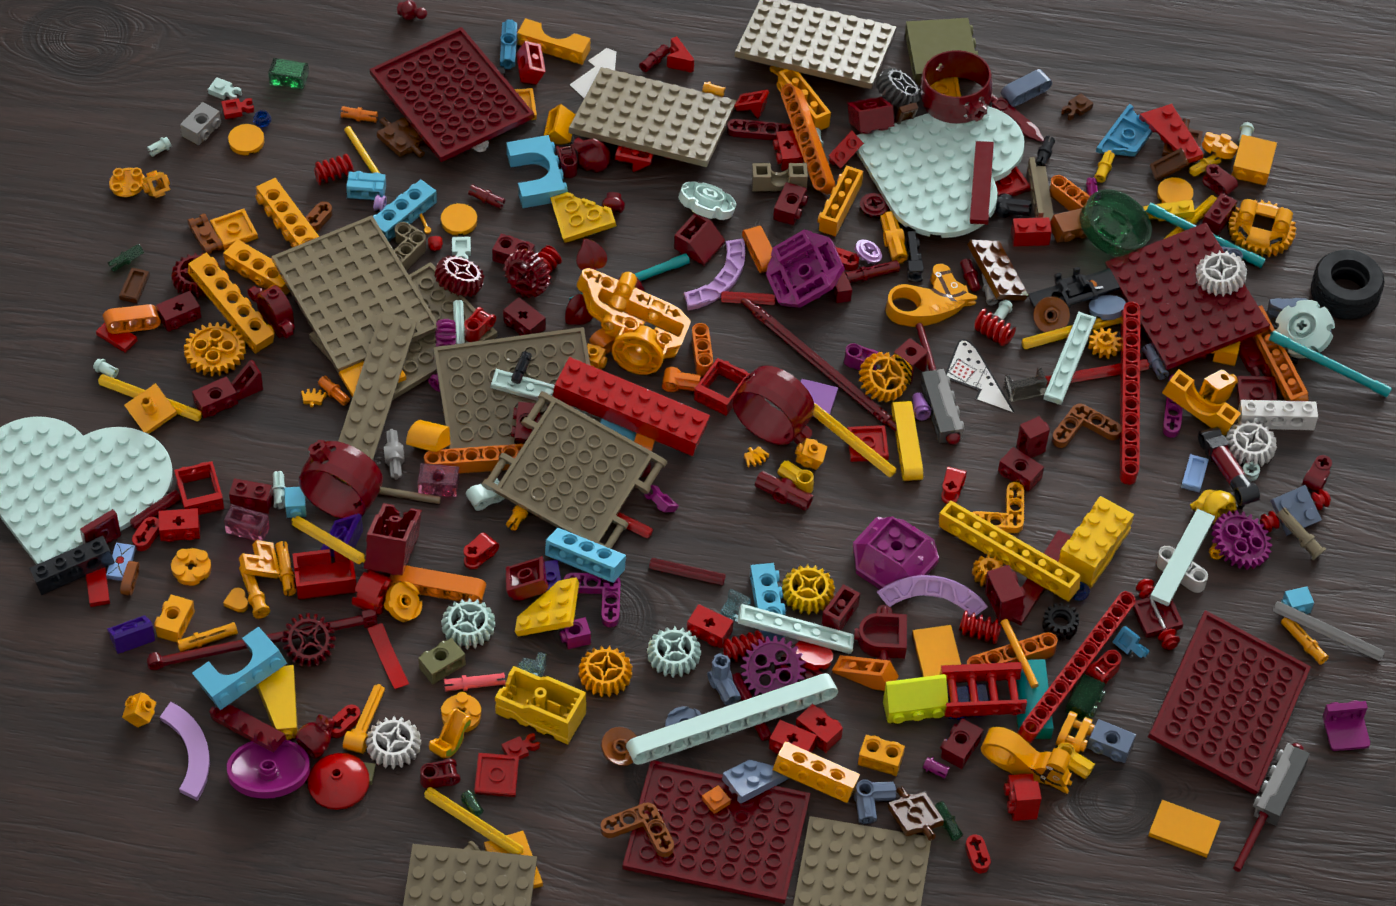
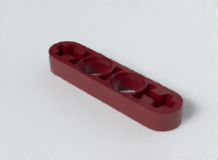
M732 119L727 124V133L730 136L772 141L776 139V132L793 130L791 124ZM754 127L757 131L751 132L748 129ZM773 129L775 133L770 134L766 130Z

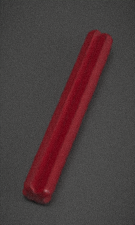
M651 558L649 568L719 585H724L726 575L723 573L657 558Z
M733 674V682L741 695L740 700L744 701L753 698L741 674ZM765 722L754 726L762 741L770 739L771 732Z

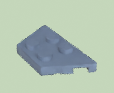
M747 760L723 772L722 776L723 782L729 786L731 793L738 795L737 801L739 803H743L790 778L773 771V765L753 760Z

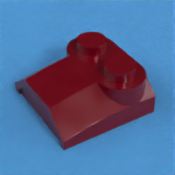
M543 556L506 567V591L513 600L521 601L535 595H542L549 587L546 580Z

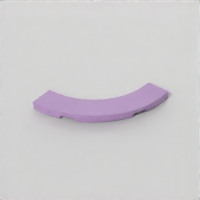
M743 238L726 241V262L722 270L714 278V281L709 285L684 292L688 311L717 301L721 298V292H729L736 284L745 262V243Z
M920 575L906 577L894 581L877 591L889 607L904 599L922 595L947 599L961 607L964 611L968 610L969 616L973 612H975L976 616L988 607L975 592L966 586L939 576Z
M170 702L161 714L160 721L169 725L182 737L188 751L189 760L187 774L179 790L180 793L198 801L207 783L210 767L207 741L194 718L184 709Z

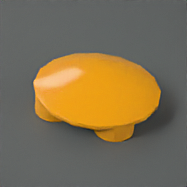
M137 167L116 168L109 181L110 189L120 197L134 196L143 189L142 183L144 182L142 179L145 176L142 170Z

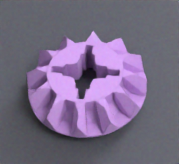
M859 240L855 244L854 250L857 252V256L865 260L867 264L872 263L875 265L881 260L882 253L874 243L868 240Z

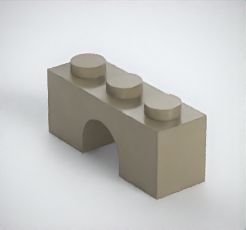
M771 163L752 164V191H782L786 182L807 188V163H789L788 169L780 173L771 170Z

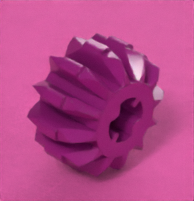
M449 319L438 320L435 331L436 347L454 345L456 343L455 321Z

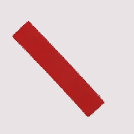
M380 623L369 627V634L394 689L408 685L409 682L396 657L383 624Z

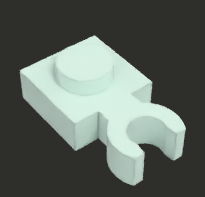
M216 77L208 88V94L223 100L227 96L231 100L237 99L235 94L241 96L242 90L239 87H233L231 82Z
M452 237V256H462L463 259H468V256H471V237Z

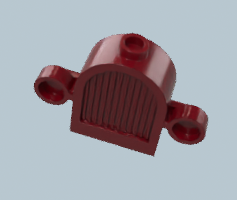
M273 285L264 291L262 288L253 286L247 290L251 300L257 303L258 312L262 315L264 322L273 328L278 338L282 336L288 338L294 334L293 311L287 297L278 286Z
M880 605L876 613L866 616L861 621L859 628H855L854 640H858V644L863 652L877 657V659L889 660L891 663V658L905 659L907 650V614H892L891 607Z

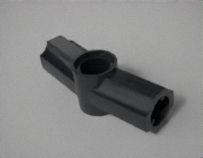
M1004 193L997 196L994 213L1002 218H1006L1010 214L1031 216L1033 204L1031 200L1014 199L1011 195Z

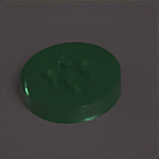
M1110 189L1097 191L1090 196L1080 211V223L1085 235L1097 248L1109 255L1116 257L1128 255L1144 247L1151 237V221L1144 208L1132 197L1120 191Z

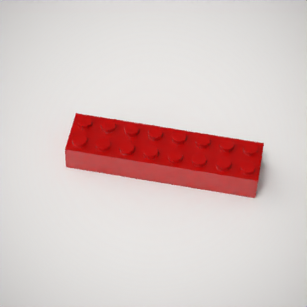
M571 357L568 358L558 377L552 395L566 404L691 456L694 455L710 418V415Z

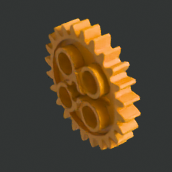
M218 322L215 326L209 323L207 328L201 325L202 330L195 328V334L189 333L190 339H186L184 355L187 364H190L191 369L196 367L197 373L203 370V375L210 372L211 376H213L217 372L221 376V371L228 374L229 368L235 370V364L241 365L240 360H244V354H246L245 341L243 340V335H239V330H233V326L227 328L226 323L222 327L219 326Z

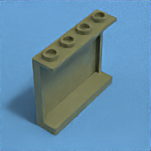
M968 18L906 21L905 38L913 81H916V85H921V76L926 63L939 53L961 50L978 55V51L974 49L976 48L975 38H972L973 26L969 24Z

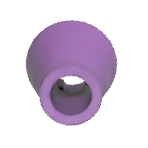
M915 393L912 396L914 417L918 420H926L930 417L931 408L922 393Z

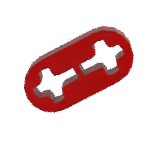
M835 247L845 270H856L859 265V256L853 252Z
M156 517L146 518L134 533L132 542L137 551L147 550L158 536L159 520Z
M347 705L332 718L335 721L334 726L341 727V729H332L331 736L333 738L344 736L347 731L351 730L358 723L361 716L358 706ZM348 713H350V714H354V713H355V716H354V717H353V716H349V717H348Z
M971 835L967 838L965 845L971 867L977 873H985L989 870L991 863L985 841L980 835ZM972 842H975V844L978 845V851H976L975 846L972 845ZM978 857H980L981 862L984 863V866H981L980 863H977Z

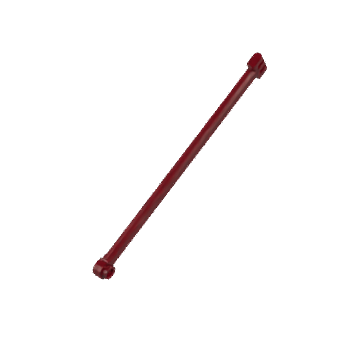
M376 610L362 611L360 616L331 621V626L327 630L334 629L335 631L364 625V628H369L377 625ZM315 625L306 626V627H301V628H298V629H299V630H302V631H305V632H308V631H310ZM320 629L318 634L323 633V631ZM282 632L267 634V637L273 643L281 642L282 638H288ZM293 633L292 639L298 638L297 635ZM238 640L165 656L154 652L149 654L147 664L150 670H159L166 665L248 649L244 640Z

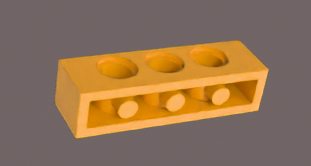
M237 239L223 253L225 265L229 269L235 270L244 278L254 281L259 287L267 289L276 285L285 296L290 292L272 259Z
M786 741L773 767V771L848 803L860 774Z

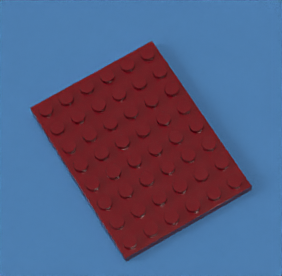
M462 27L370 69V75L441 162L535 118L534 112Z
M1206 223L1105 262L1106 268H1110L1118 282L1119 290L1126 302H1135L1140 306V325L1167 370L1270 330V324L1245 284H1243V287H1239L1238 292L1232 291L1231 295L1225 293L1224 297L1222 294L1215 296L1214 292L1208 294L1207 290L1203 291L1201 286H1199L1196 273L1200 259H1204L1205 255L1211 256L1212 252L1218 254L1219 250L1221 253H1225Z
M1205 610L1147 737L1256 795L1265 778L1311 666Z
M655 760L650 761L639 805L648 802L656 806L674 841V851L669 857L659 856L644 828H637L631 832L622 869L785 904L811 793L774 786L743 803H739L737 801L738 795L731 793L729 786L722 780V774ZM719 785L731 799V804L713 814L702 801V795ZM647 810L644 811V814H647L650 818L649 821H651V813ZM653 826L650 829L655 834L662 831L659 826ZM663 838L660 839L661 847L668 849V846H665Z

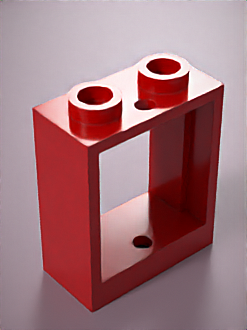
M717 358L695 387L694 400L727 416L733 408L732 402L737 389L750 373L731 365L728 361ZM718 375L739 384L729 398L708 389Z
M212 461L174 470L184 509L198 508L199 515L224 509L223 497ZM211 477L215 493L187 500L183 483Z

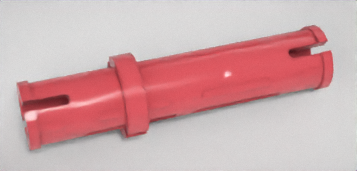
M503 672L472 677L463 675L462 678L444 679L445 685L453 684L451 686H444L445 692L461 689L468 691L471 688L504 686L505 680L497 679L505 678V674Z

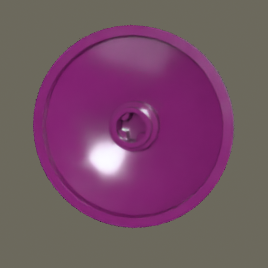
M285 740L274 753L253 741L248 742L235 750L227 763V776L232 787L238 792L254 798H276L287 795L301 787L310 773L309 757L306 751L298 744L289 740Z

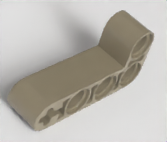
M400 222L395 226V241L399 246L394 252L407 271L425 253L426 236L422 231L406 222Z

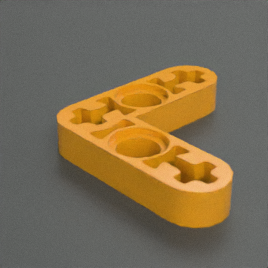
M1012 482L1007 486L1006 513L974 511L972 513L984 520L987 519L989 523L993 519L999 520L1001 524L995 526L1007 533L1021 532L1024 524L1023 485L1018 482ZM1013 490H1016V492H1017V497H1016V498H1013V496H1014ZM1015 504L1018 505L1020 509L1014 511L1010 508V506ZM1013 517H1017L1016 526L1013 525Z

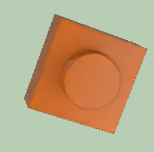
M719 785L702 795V801L713 814L731 804V799Z

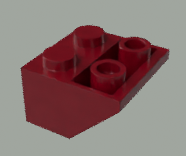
M696 213L674 235V249L683 254L686 253L688 257L702 265H705L725 243V239L712 221Z

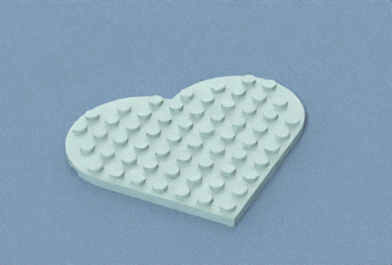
M988 107L987 114L983 116L982 120L977 122L973 120L959 124L947 123L932 117L928 113L914 119L902 121L901 124L895 123L888 130L881 131L877 129L872 130L868 134L862 133L857 136L864 144L856 151L889 209L903 226H909L921 235L930 237L933 234L941 235V238H949L968 234L984 225L970 224L976 141L994 142L989 217L991 218L997 203L995 181L1009 175L1011 170L1021 162L1024 152V136L1019 125L1010 116L1000 110Z
M27 417L0 427V518L36 565L83 545L80 528L108 511L114 509L117 513L120 531L131 526V518L170 492L173 470L168 452L158 440L143 431L127 427H110L99 429L83 436L70 424L50 417Z

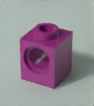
M586 617L574 620L573 626L563 628V631H560L562 643L566 642L567 649L591 644V632Z

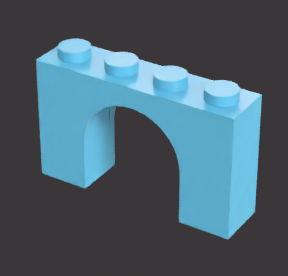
M549 135L506 142L510 167L536 164L548 171L547 175L541 179L518 183V195L522 208L552 203L550 197L568 192L566 182L562 181L564 179L563 171L558 168V155H554L555 145L554 142L550 141Z
M257 627L242 638L253 654L250 663L244 669L235 674L223 675L218 673L208 661L192 673L201 688L220 710L287 664L280 650L260 627Z

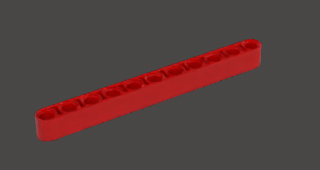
M1128 302L1124 305L1121 317L1120 480L1127 485L1134 484L1137 480L1140 455V306L1135 302Z
M1124 591L1119 594L1024 720L1017 734L1026 742L1031 744L1129 614L1136 602L1132 593Z

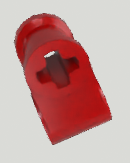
M478 307L464 323L465 340L468 342L479 341L494 326L496 316L484 312L483 308Z
M947 467L941 495L944 503L948 504L950 500L955 503L958 501L961 489L965 483L967 471Z
M480 533L472 542L464 547V565L469 569L478 568L487 559L496 554L499 549V543L486 533Z
M1108 650L1088 667L1085 676L1091 677L1098 683L1097 686L1102 688L1118 673L1122 658L1121 654L1116 650Z

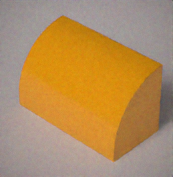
M562 104L550 110L544 136L549 135L550 141L554 142V144L570 143L572 134L569 133V126L576 114Z
M418 420L408 431L406 445L437 452L451 445L450 428Z

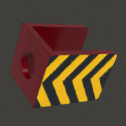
M911 338L894 351L893 356H896L895 360L901 361L900 365L905 366L903 371L908 373V376L905 378L909 380V385L913 381L914 366L922 372L926 371L928 351Z

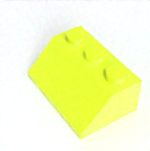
M945 674L886 682L883 705L888 723H902L909 720L920 721L925 718H941L945 716V706L948 703Z

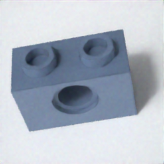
M1098 719L1089 738L1087 748L1091 749L1094 753L1108 756L1114 761L1125 763L1134 745L1136 734Z

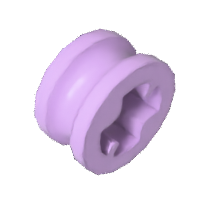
M376 195L374 211L378 209L382 211L387 203L386 196L380 197V195Z

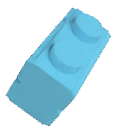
M361 171L349 172L346 188L347 198L375 200L377 194L380 197L385 196L386 175L378 172L373 174Z

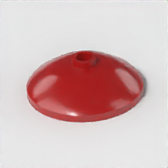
M334 753L323 757L313 766L308 777V788L312 798L319 805L334 810L349 808L358 803L365 796L370 783L366 765L358 757L348 753Z

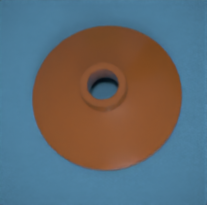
M1046 297L1035 306L1033 318L1036 326L1041 331L1049 332L1066 327L1070 319V311L1062 299ZM1048 312H1052V318L1050 319L1047 317Z
M615 727L608 730L601 742L603 754L615 765L627 766L634 763L626 748V744L630 739L637 736L634 732L624 727ZM616 747H620L622 752L618 751Z

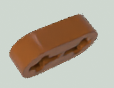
M320 202L305 217L315 232L320 230L331 218L332 206L328 202Z
M128 561L121 582V594L132 596L139 575V562Z

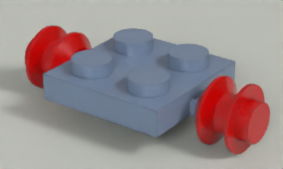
M1306 485L1270 500L1276 513L1269 511L1268 516L1262 514L1259 522L1264 524L1262 529L1269 532L1272 531V527L1278 529L1281 523L1286 535H1289L1292 532L1276 516L1278 512L1286 507L1290 514L1305 528L1322 520L1317 510H1322L1323 506L1329 507L1331 497L1323 489H1320L1318 494L1315 492L1311 493L1310 496Z

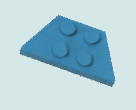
M1129 104L1097 146L1096 152L1104 154L1110 150L1115 155L1135 157L1151 136L1152 130L1149 129V125L1146 122H1142L1139 119V115L1133 111V106Z

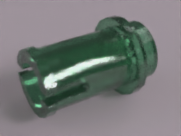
M468 790L461 795V802L466 804L470 813L478 817L484 812L476 799L475 792Z

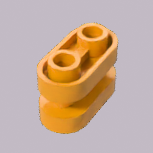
M1070 711L1055 745L1069 743L1074 747L1075 752H1084L1088 743L1085 739L1087 735L1091 736L1095 725L1092 724L1093 720L1087 717L1084 718L1083 722L1076 720L1078 714ZM1073 727L1079 729L1076 737L1070 736Z

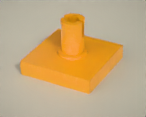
M156 383L124 405L142 431L150 434L178 414Z

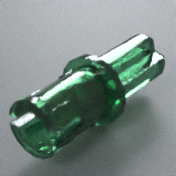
M137 244L125 252L122 251L121 255L108 261L109 267L117 263V265L111 268L115 272L124 265L131 264L132 260L144 253L143 248Z
M943 801L936 803L934 806L944 819L942 827H945L952 841L960 839L963 833L955 821L956 817L951 815Z

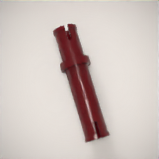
M898 260L866 268L863 266L857 270L845 272V275L850 283L861 280L867 281L872 277L899 272L900 265Z

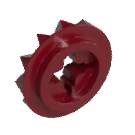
M879 193L866 194L860 201V210H863L864 215L869 214L870 217L877 216L879 218L881 214H885L889 209L885 199ZM872 202L873 204H875V206H877V209L871 206Z

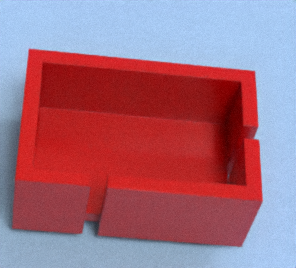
M330 549L292 554L298 599L356 592L354 562L340 553L334 551L335 563H331Z

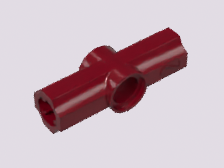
M762 471L755 481V487L771 494L781 504L788 502L806 511L813 500L814 495L797 488L795 483L787 478L780 480Z

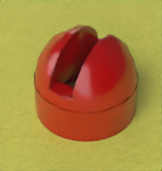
M432 236L428 238V247L431 251L435 252L442 248L443 242L441 237Z

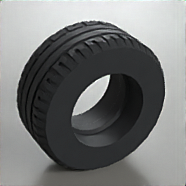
M1355 250L1334 251L1325 255L1317 263L1311 283V294L1314 301L1320 305V308L1326 307L1333 317L1348 320L1362 318L1373 312L1378 306L1385 283L1384 274L1379 265L1362 252ZM1334 280H1351L1357 283L1361 289H1344L1338 286Z

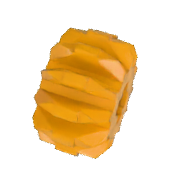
M989 554L986 558L980 556L978 561L975 560L974 568L972 569V576H975V582H980L982 587L986 584L987 571L1003 567V561H997V556L990 558Z

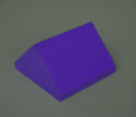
M358 513L336 520L329 534L355 548L363 532L362 516ZM323 544L321 550L330 549L331 557H335L334 550Z
M145 615L107 628L117 654L155 641L152 622Z

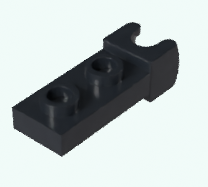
M908 231L907 234L908 282H921L923 280V261L921 253H918L920 241L919 238L916 239L915 231Z

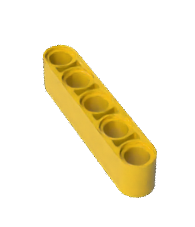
M892 402V417L896 422L895 436L903 481L923 480V466L912 402Z

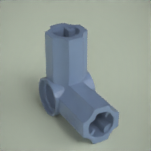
M721 653L715 655L711 671L707 672L710 685L713 689H717L725 705L735 704L741 699V695L733 682L730 671V659Z
M869 780L858 782L854 792V800L856 801L859 822L870 824L877 820L875 801L895 800L896 787L894 782L872 783ZM860 791H866L868 794H863Z

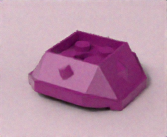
M804 229L772 248V257L768 264L766 276L781 306L801 308L832 290L837 285L845 268L833 241L829 237Z
M893 516L887 518L876 517L853 542L856 574L878 589L902 578L928 575L939 563V555L934 539L905 520L896 519Z

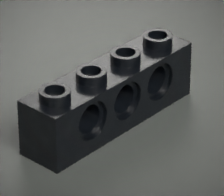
M101 536L29 569L41 595L115 562L104 537Z

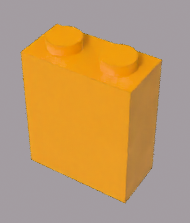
M1242 134L1232 176L1239 180L1266 186L1277 143Z

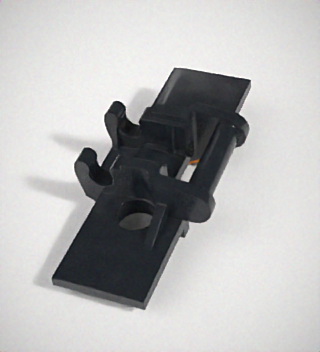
M1078 266L1073 268V275L1071 277L1062 279L1061 273H1056L1054 275L1055 286L1030 293L1028 297L1035 308L1037 303L1043 298L1052 297L1057 294L1061 296L1060 299L1067 304L1068 308H1071V305L1083 301L1096 300L1099 295L1118 290L1120 286L1110 268L1085 276L1080 274V267Z

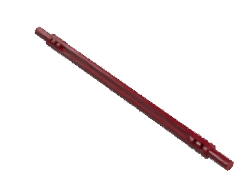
M746 298L741 299L740 302L752 311L753 316L875 418L896 432V422L891 415L764 309L756 306Z

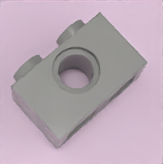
M202 102L180 124L182 136L200 145L220 126V111Z

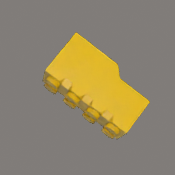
M1100 496L1093 505L1092 510L1084 517L1081 525L1076 528L1070 540H1067L1062 547L1059 563L1080 574V584L1091 589L1111 562L1116 550L1129 534L1134 514Z
M513 666L508 674L505 687L500 688L495 696V711L497 715L507 719L513 718L519 724L525 727L528 725L534 727L537 732L544 735L548 733L556 740L567 745L586 714V692L549 676L539 677Z

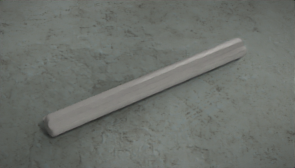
M1277 601L1274 605L1273 612L1375 660L1380 661L1384 655V650L1282 602Z

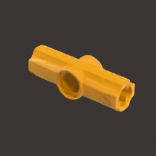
M892 211L885 212L880 217L884 244L889 249L892 261L898 260L899 264H901L908 258L904 244V231L902 228L900 229L898 220Z

